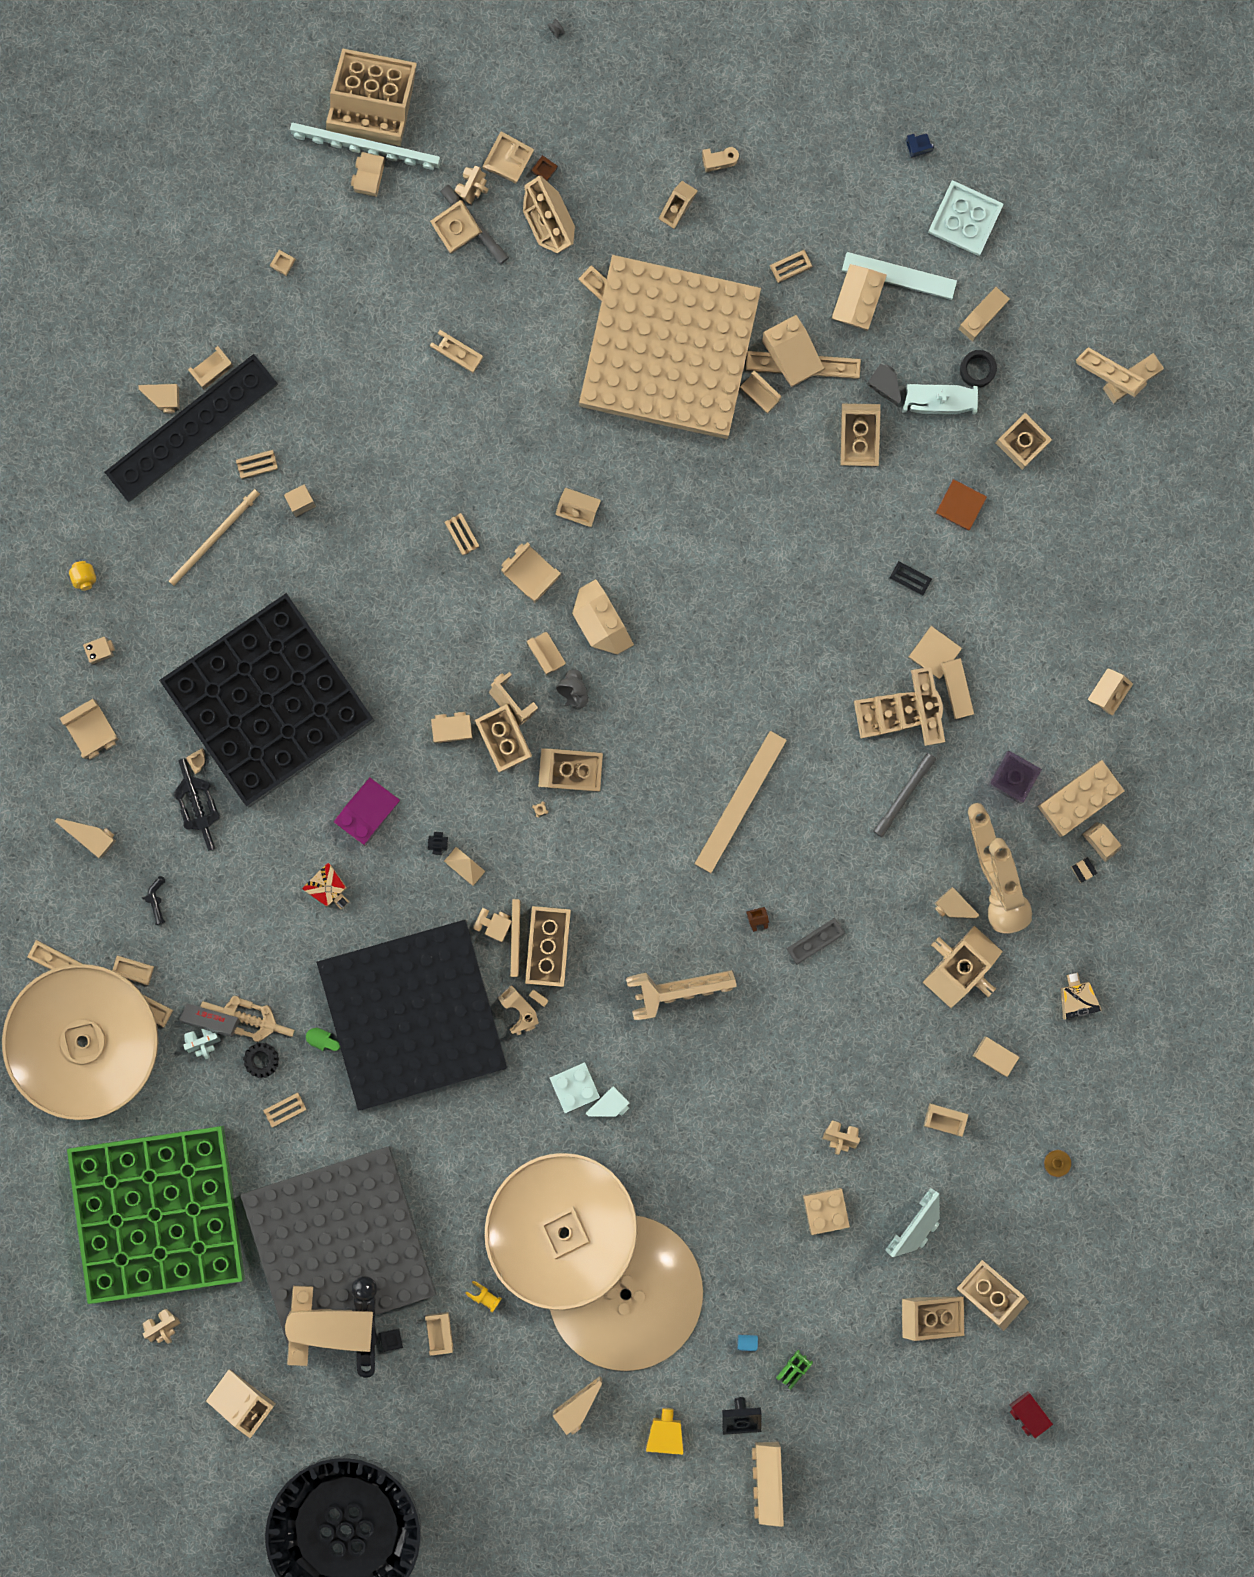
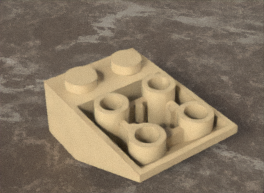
M230 1369L206 1400L227 1421L249 1438L253 1436L276 1404Z

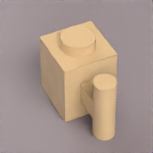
M482 908L473 929L480 932L483 925L487 926L485 934L503 942L512 923L509 920L510 916L499 912V914L494 913L490 920L486 918L489 910Z

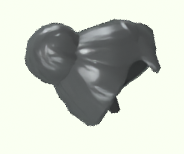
M571 669L566 673L565 679L559 682L556 690L561 696L567 698L565 706L571 705L581 709L586 706L589 697L587 695V688L581 681L582 674L576 669Z

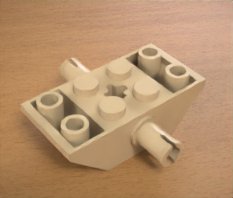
M973 926L955 947L951 948L941 937H938L935 940L936 942L931 944L944 957L923 983L950 1008L959 1002L972 987L976 986L986 997H989L992 994L991 992L996 990L983 977L1003 951L978 928ZM960 963H967V971H960Z

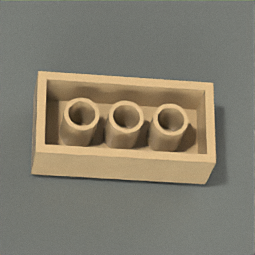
M1101 760L1037 807L1057 834L1062 837L1125 790Z
M532 906L526 984L564 987L571 910Z

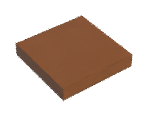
M953 479L935 514L969 531L987 496Z

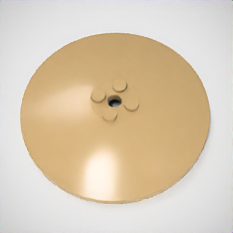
M74 964L61 966L43 973L19 993L10 1007L4 1023L2 1052L5 1066L12 1082L19 1092L34 1106L48 1114L65 1119H92L120 1109L142 1090L156 1062L158 1030L149 1003L139 989L128 979L104 967ZM81 1036H85L88 1039V1044L85 1047H81L78 1044V1038Z

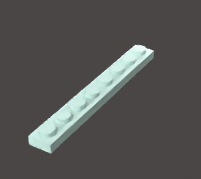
M291 123L290 127L291 134L300 140H305L306 137L312 139L317 144L327 142L331 143V146L335 148L349 147L350 151L360 153L362 150L369 154L386 156V159L391 161H397V159L405 160L404 163L415 166L416 163L422 164L424 168L434 170V167L439 168L441 162L439 156L310 126Z

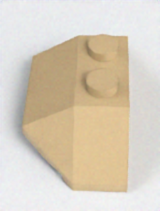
M538 176L525 185L523 213L538 244L555 253H560L573 245L575 225L559 192L542 176Z
M595 579L581 587L572 614L591 647L618 655L634 646L624 624L598 581Z

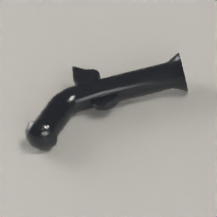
M158 876L157 880L149 887L148 895L142 897L147 903H151L156 920L155 925L166 922L162 917L159 907L162 899L156 897V891L165 883V878L162 876Z

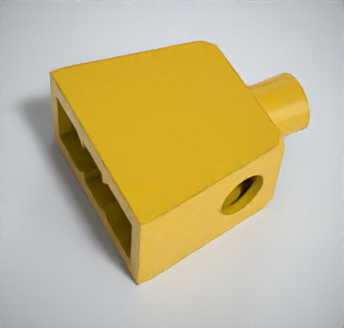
M662 1408L661 1419L653 1418L646 1452L683 1455L681 1421L673 1420L674 1409Z

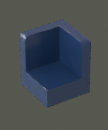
M926 133L916 137L915 134L907 135L905 141L911 158L932 152L934 149V145L930 143Z

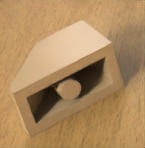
M681 181L673 190L658 219L675 229L698 191Z
M177 384L138 385L141 393L157 408L163 410V413H175V410H180L179 386Z
M953 887L934 903L937 906L935 910L942 917L944 915L952 918H977L979 916Z

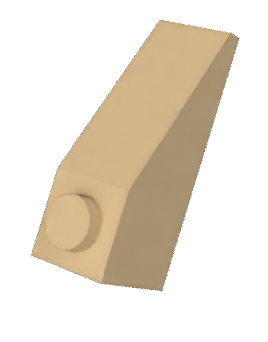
M995 287L964 320L959 330L973 342L1010 298Z
M59 818L55 820L57 824L98 858L102 859L116 842L113 839L114 834L107 828L103 830Z

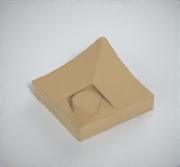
M500 132L482 168L517 184L534 149Z

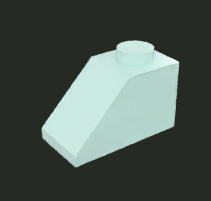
M613 1086L586 1114L588 1116L616 1117L618 1114L622 1116L629 1109L627 1106L629 1101Z

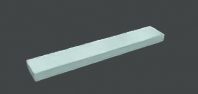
M849 252L846 253L842 272L846 273L850 264L872 269L887 275L884 283L950 300L953 298L957 280Z

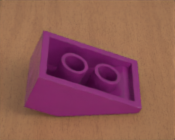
M369 777L340 812L334 823L366 846L400 800Z

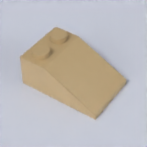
M797 315L763 332V344L791 387L824 370L813 343Z
M842 404L841 465L879 466L880 404Z
M541 748L538 787L600 791L603 753Z
M983 1260L957 1287L960 1293L1003 1331L1029 1303L1022 1293Z
M916 1297L902 1299L903 1338L919 1341L964 1336V1297Z
M600 1376L553 1411L554 1419L566 1435L570 1432L573 1435L582 1428L581 1424L602 1385V1378Z

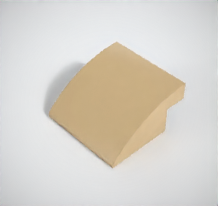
M342 48L330 92V110L326 121V130L401 146L417 63Z

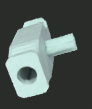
M907 384L902 413H906L907 407L910 406L909 410L911 412L922 414H961L968 411L976 414L978 387L973 386L970 389L958 385Z

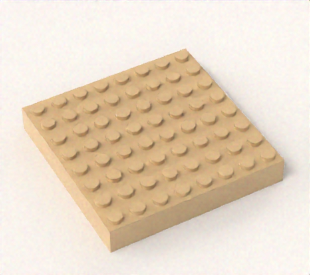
M612 255L579 407L728 439L761 288Z

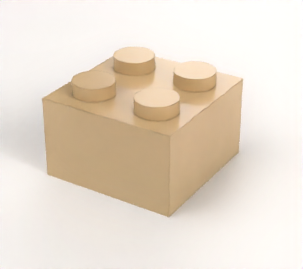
M1024 413L997 440L996 444L1023 470L1052 439Z
M841 1188L803 1195L811 1235L850 1227Z

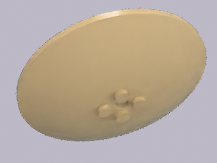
M557 1153L545 1155L520 1166L498 1188L486 1216L485 1245L489 1261L497 1277L515 1296L527 1303L545 1309H574L603 1297L623 1277L636 1248L637 1217L633 1202L625 1186L605 1166L590 1158L576 1154ZM563 1228H568L569 1236L564 1239L561 1238L560 1231Z
M636 1216L637 1242L633 1258L623 1277L608 1293L582 1307L567 1310L550 1309L558 1332L570 1348L587 1361L603 1368L620 1371L639 1370L666 1360L688 1340L701 1312L703 1300L702 1279L692 1252L675 1232L665 1225L646 1217ZM623 1289L631 1291V1297L627 1300L622 1299L620 1296V1292Z

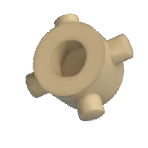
M543 801L541 804L532 806L537 818L540 815L548 814V810L544 806L545 802Z

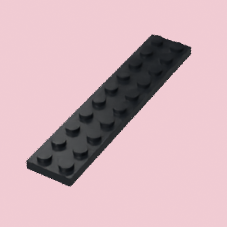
M254 354L251 355L104 473L128 502L132 501L276 387L278 383Z

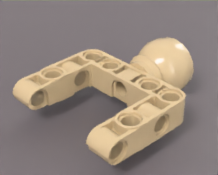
M975 803L969 807L968 816L982 871L992 887L991 895L989 896L990 905L988 907L989 922L997 932H1018L1026 928L1032 921L1031 905L1023 896L1016 866L1009 847L1002 838H996L990 817L984 806Z

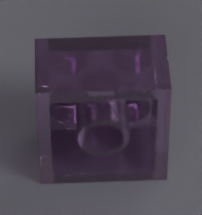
M1008 750L1005 752L987 786L1022 804L1042 769Z

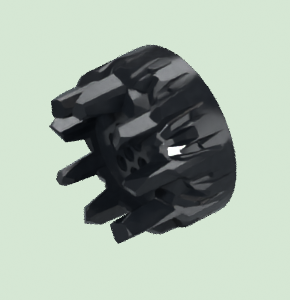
M346 1454L342 1457L336 1455L333 1458L325 1457L316 1463L313 1462L300 1469L276 1496L267 1517L265 1529L267 1557L276 1577H409L414 1569L421 1541V1517L411 1492L402 1484L401 1475L398 1472H390L388 1468H383L379 1462L367 1461L366 1457L359 1456L358 1454ZM356 1507L359 1510V1515L352 1516L349 1513V1508ZM336 1509L339 1511L340 1516L332 1518L329 1511ZM367 1523L370 1525L371 1530L363 1532L360 1525ZM344 1525L349 1526L351 1533H342L341 1527ZM324 1527L329 1528L331 1535L324 1536L321 1529ZM358 1541L362 1544L363 1548L355 1550L352 1543ZM337 1543L342 1545L343 1551L335 1552L333 1545Z

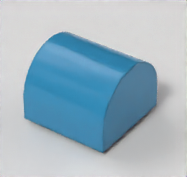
M738 1335L737 1349L739 1351L757 1350L758 1335Z

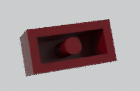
M1028 1391L1009 1405L1012 1408L1009 1412L1016 1421L1021 1420L1024 1424L1021 1428L1028 1437L1032 1435L1034 1438H1037L1053 1425Z

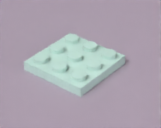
M952 180L928 233L980 256L1003 207V203Z

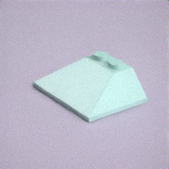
M932 1188L928 1190L919 1204L923 1207L901 1237L896 1235L885 1251L892 1257L915 1251L919 1247L922 1248L928 1241L926 1237L929 1232H934L939 1226V1222H937L940 1219L939 1193Z

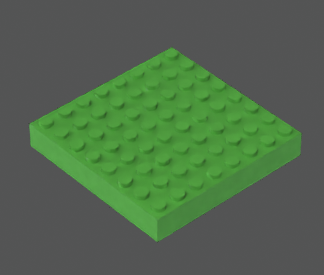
M224 1125L67 1149L88 1304L245 1280Z

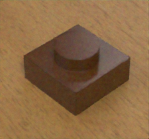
M542 155L531 172L536 176H542L548 182L558 166Z

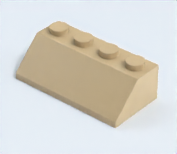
M779 1442L755 1443L756 1448H752V1460H756V1467H753V1479H757V1487H753L754 1499H758V1507H754V1517L758 1519L759 1524L782 1527L784 1522L781 1447Z

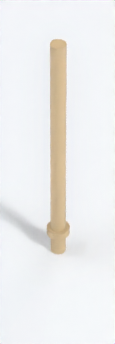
M254 489L247 497L243 498L244 501L169 580L173 586L178 583L249 506L253 505V501L260 495L259 492Z

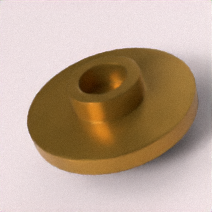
M1062 1150L1049 1152L1044 1160L1045 1170L1054 1177L1066 1175L1071 1168L1069 1155Z

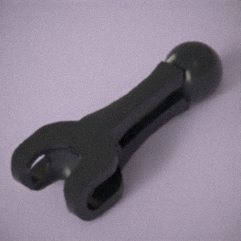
M367 1276L357 1278L352 1285V1293L355 1297V1311H362V1302L367 1301L368 1311L373 1312L370 1352L357 1351V1373L363 1378L371 1377L375 1372V1345L378 1340L375 1325L376 1299L374 1297L377 1292V1285L372 1278ZM361 1366H371L369 1371H363Z

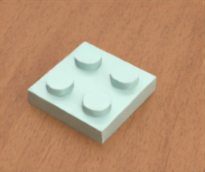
M585 1062L550 1077L564 1113L600 1098Z

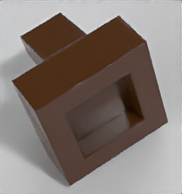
M765 907L746 911L753 932L757 931V925L763 924L764 929L768 928L769 918Z

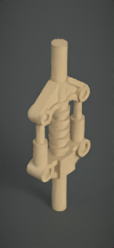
M233 996L224 1008L204 1001L201 1004L202 1008L238 1017L240 1023L245 1022L247 1025H255L256 1028L260 1027V1030L254 1034L244 1031V1029L239 1027L234 1032V1034L251 1037L255 1042H260L273 1032L293 1037L295 1031L277 1025L270 1006H258L238 996ZM238 1005L248 1009L260 1010L263 1020L260 1017L256 1018L254 1015L253 1017L250 1014L246 1015L244 1012L242 1014L241 1011L236 1012Z

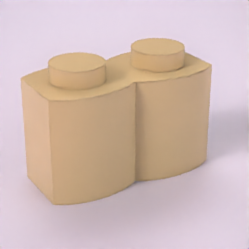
M362 152L361 157H357L355 168H358L356 175H353L351 186H354V192L377 197L385 165L384 157Z

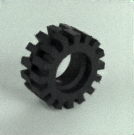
M257 1043L250 1046L243 1058L246 1071L257 1078L270 1076L279 1065L278 1052L267 1043ZM258 1053H265L269 1058L268 1065L264 1068H259L254 1063V1058Z

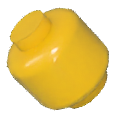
M86 561L74 563L69 570L72 585L76 589H81L82 591L89 590L96 582L93 566L86 563Z

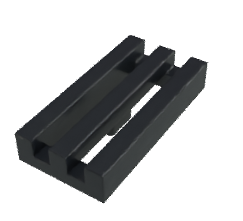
M900 561L897 562L890 576L891 580L922 596L932 578ZM899 567L926 580V583L924 584L918 581L917 579L899 571ZM898 574L910 580L911 582L923 587V589L921 590L896 577L895 575Z

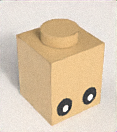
M106 637L83 645L91 664L114 656L112 652L115 651L114 645Z

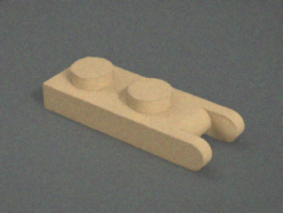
M439 330L438 334L444 337L439 346L431 343L430 347L474 373L483 356Z

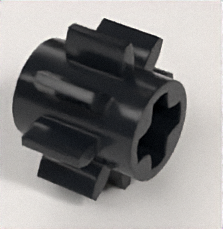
M434 832V836L428 837V850H433V855H442V851H447L448 837H444L443 832Z

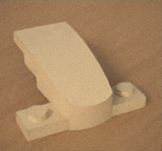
M931 667L911 670L915 692L897 693L854 701L861 739L921 725L925 746L945 742L941 721L943 704L940 695L935 689Z
M293 1286L291 1311L287 1316L285 1332L289 1340L287 1365L307 1366L309 1345L339 1350L370 1352L372 1311L312 1310L313 1287Z

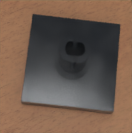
M744 1397L734 1399L735 1409L722 1410L723 1435L761 1432V1407L746 1408Z

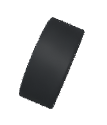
M984 350L969 352L960 365L962 380L971 387L977 386L981 388L988 385L994 379L997 372L995 358ZM982 358L988 363L989 373L984 379L976 380L968 374L967 366L972 359Z

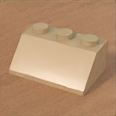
M850 264L831 319L868 331L887 275Z
M509 704L475 720L498 772L506 771L532 757Z

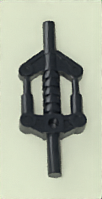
M180 759L178 762L184 779L175 790L174 798L179 801L181 807L180 812L184 821L183 826L187 830H201L208 851L214 850L215 846L208 827L215 821H218L221 815L217 811L214 799L211 798L209 792L210 783L191 776L186 759ZM196 789L205 791L210 814L204 816L205 811L202 810L204 808L201 806L202 802L199 801L200 796H198L199 793ZM187 792H189L188 797L191 798L189 799L192 802L191 806L194 807V815L197 817L193 820L190 819L182 799Z

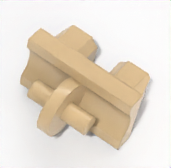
M477 166L465 168L463 177L468 181L466 185L457 184L455 193L470 205H472L475 197L479 198L481 192L485 194L488 192V188L485 187L487 180L484 179L486 174Z
M831 1121L822 1139L831 1141L829 1147L836 1148L835 1154L839 1155L841 1150L848 1152L849 1147L856 1149L860 1138H858V1128L849 1126L845 1134L839 1132L841 1127L839 1122Z
M164 1309L158 1314L162 1322L156 1325L153 1319H148L143 1323L145 1331L143 1336L150 1342L156 1339L158 1343L164 1340L167 1344L171 1343L170 1336L175 1334L173 1328L181 1324L177 1317L173 1316L169 1310Z

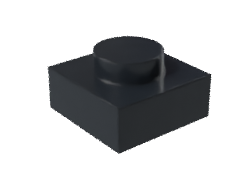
M400 1328L380 1332L384 1352L403 1348Z

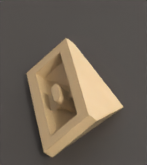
M457 847L444 860L447 865L472 886L485 873L480 866Z

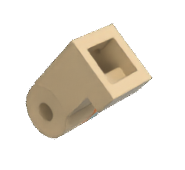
M728 147L724 151L711 153L710 149L702 150L705 172L735 166L739 158L738 151L733 147Z

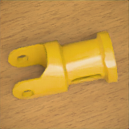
M472 1281L475 1286L481 1289L480 1295L473 1296L469 1292H465V1294L478 1304L482 1303L488 1307L490 1312L493 1313L502 1298H497L488 1292L486 1287Z

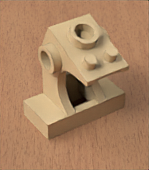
M512 985L498 997L506 1009L513 1007L519 1010V1020L509 1029L512 1034L520 1035L522 1034L521 1030L525 1032L535 1028V1025L539 1024L535 1010Z

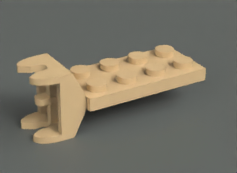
M732 970L659 984L657 986L647 973L626 978L627 986L641 985L643 993L635 996L636 1000L644 999L645 1007L632 1011L634 1020L655 1017L659 1003L662 1001L664 1003H671L676 1001L677 998L691 999L697 994L706 996L713 994V991L721 990L722 992L731 991L733 987H737Z

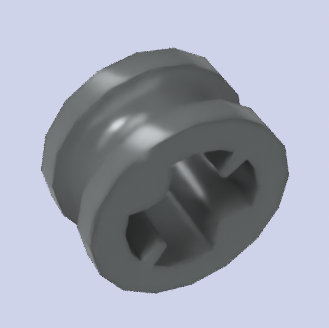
M554 19L552 24H547L555 38H559V34L565 33L557 19Z

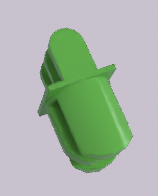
M312 1028L306 1033V1041L311 1046L325 1051V1048L333 1051L340 1050L339 1041L330 1038L332 1033L320 1028Z
M797 1350L776 1379L780 1380L792 1366L793 1368L782 1381L786 1385L798 1371L799 1373L788 1386V1389L791 1390L802 1375H805L813 1361L806 1359L807 1356L801 1355L800 1350ZM795 1358L800 1360L796 1365L793 1363ZM802 1363L806 1365L803 1370L799 1368Z

